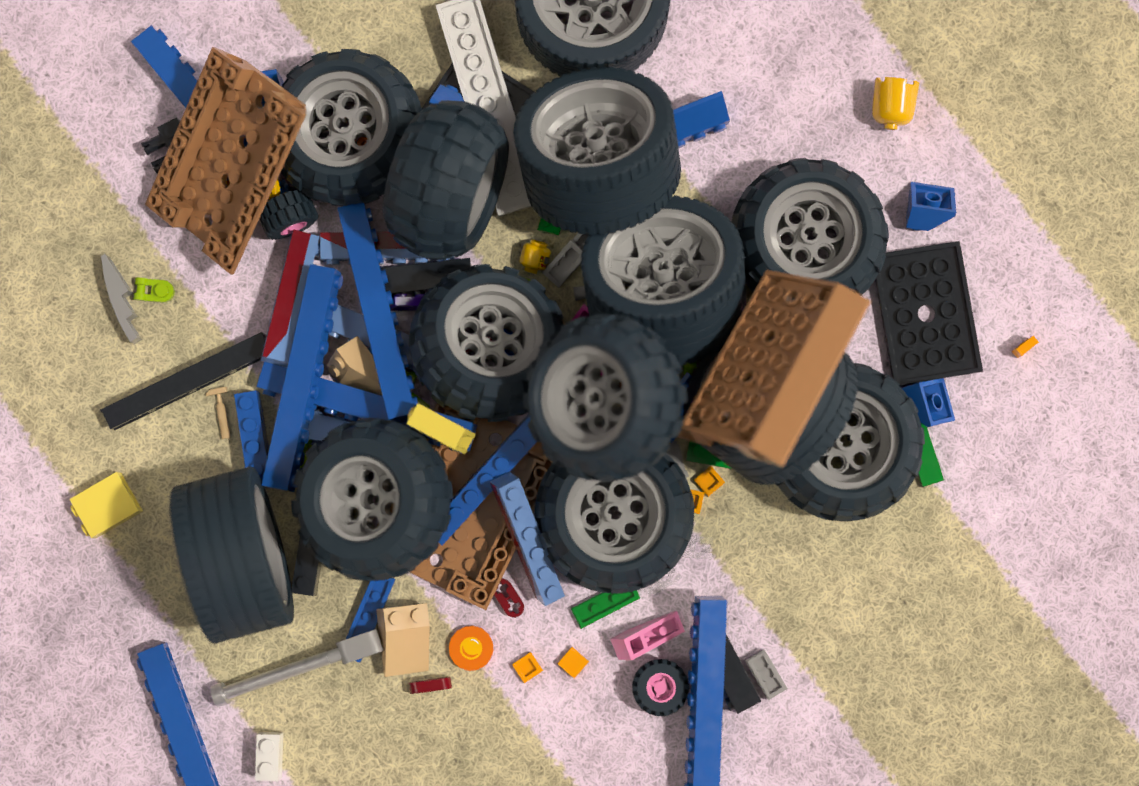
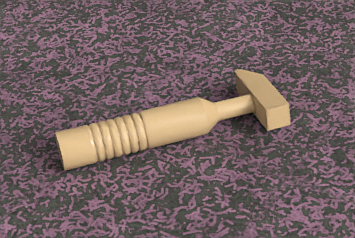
M227 387L211 389L207 392L206 396L216 395L217 397L216 410L221 438H231L225 405L221 399V394L227 393Z

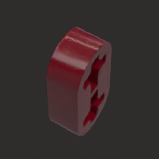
M501 579V584L508 585L506 591L509 596L506 598L502 592L499 594L495 592L494 596L508 616L519 617L524 611V603L512 584L507 579ZM511 598L514 603H520L519 613L509 612L508 609L511 606L508 599Z
M451 677L408 683L410 694L452 688Z

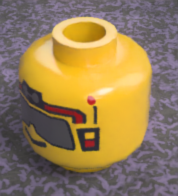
M531 239L530 242L523 245L519 261L525 266V271L537 274L538 270H545L547 268L551 255L550 249L547 248L548 244Z

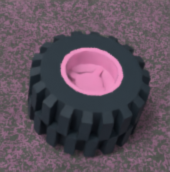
M292 190L268 200L259 220L267 238L275 240L291 237L293 229L298 231L306 230L316 222L319 215L311 198L299 190Z
M666 659L651 660L642 665L636 672L632 682V692L636 703L645 712L659 717L669 716L683 707L690 689L688 677L684 670L673 661Z

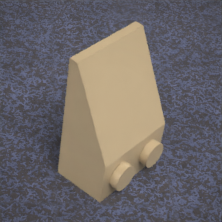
M356 336L336 349L327 363L331 376L337 378L343 385L383 396L374 358L360 338Z
M427 603L376 609L379 637L384 650L381 651L384 677L429 671L430 624Z

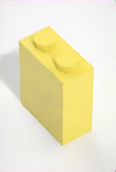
M420 404L413 407L407 417L409 419L408 425L463 454L466 453L475 436V433Z
M119 472L110 475L69 499L72 503L70 508L76 517H80L83 523L81 525L83 532L87 537L90 536L91 538H98L143 512L125 478Z

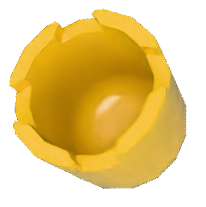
M876 77L872 105L874 120L884 124V129L897 130L898 126L909 124L915 112L919 82L913 81L912 85L906 84L907 79L885 77V80L882 81L879 77Z

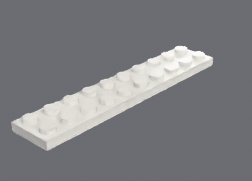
M450 0L437 4L436 9L464 101L480 106L497 119L498 125L504 129L509 142L506 174L496 203L498 216L532 207L527 198L513 138L516 117L481 1Z

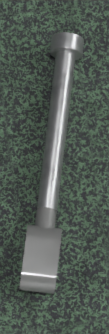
M377 629L337 642V648L227 686L223 682L211 686L213 702L219 708L230 704L231 698L338 661H342L344 665L384 651Z

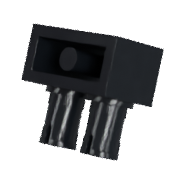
M177 117L158 126L159 135L141 143L147 155L163 147L169 149L180 123ZM165 156L151 162L156 174H158Z

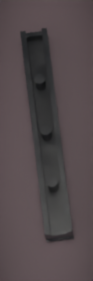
M260 332L100 409V411L103 413L110 429L114 428V430L124 427L259 362L266 334Z

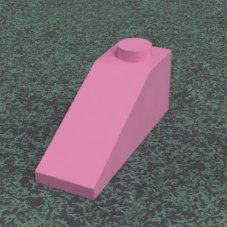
M673 611L630 628L610 640L618 660H634L685 631L677 611Z

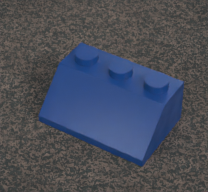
M722 91L673 110L679 148L685 146V142L691 139L694 142L704 139L706 133L714 131L715 134L727 129L726 125L730 122Z

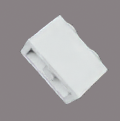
M260 732L257 734L255 781H279L282 778L283 732Z

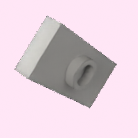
M765 649L745 660L768 700L788 689Z

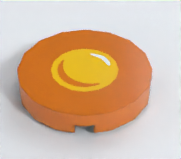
M474 625L465 626L457 630L451 637L449 644V654L453 662L459 668L468 671L478 670L486 666L492 658L494 651L493 641L489 633L483 628Z

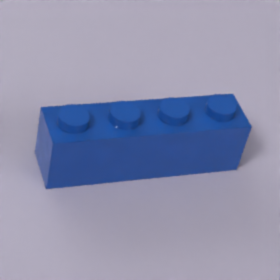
M258 391L234 394L245 468L254 467L263 481L269 446L261 394Z

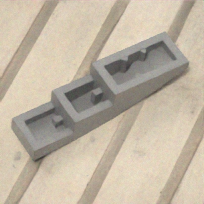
M578 233L544 270L543 274L558 288L581 265V253L589 233Z
M104 254L101 256L110 302L127 338L131 343L136 344L142 338L131 321L138 316L126 299L133 292L111 258Z

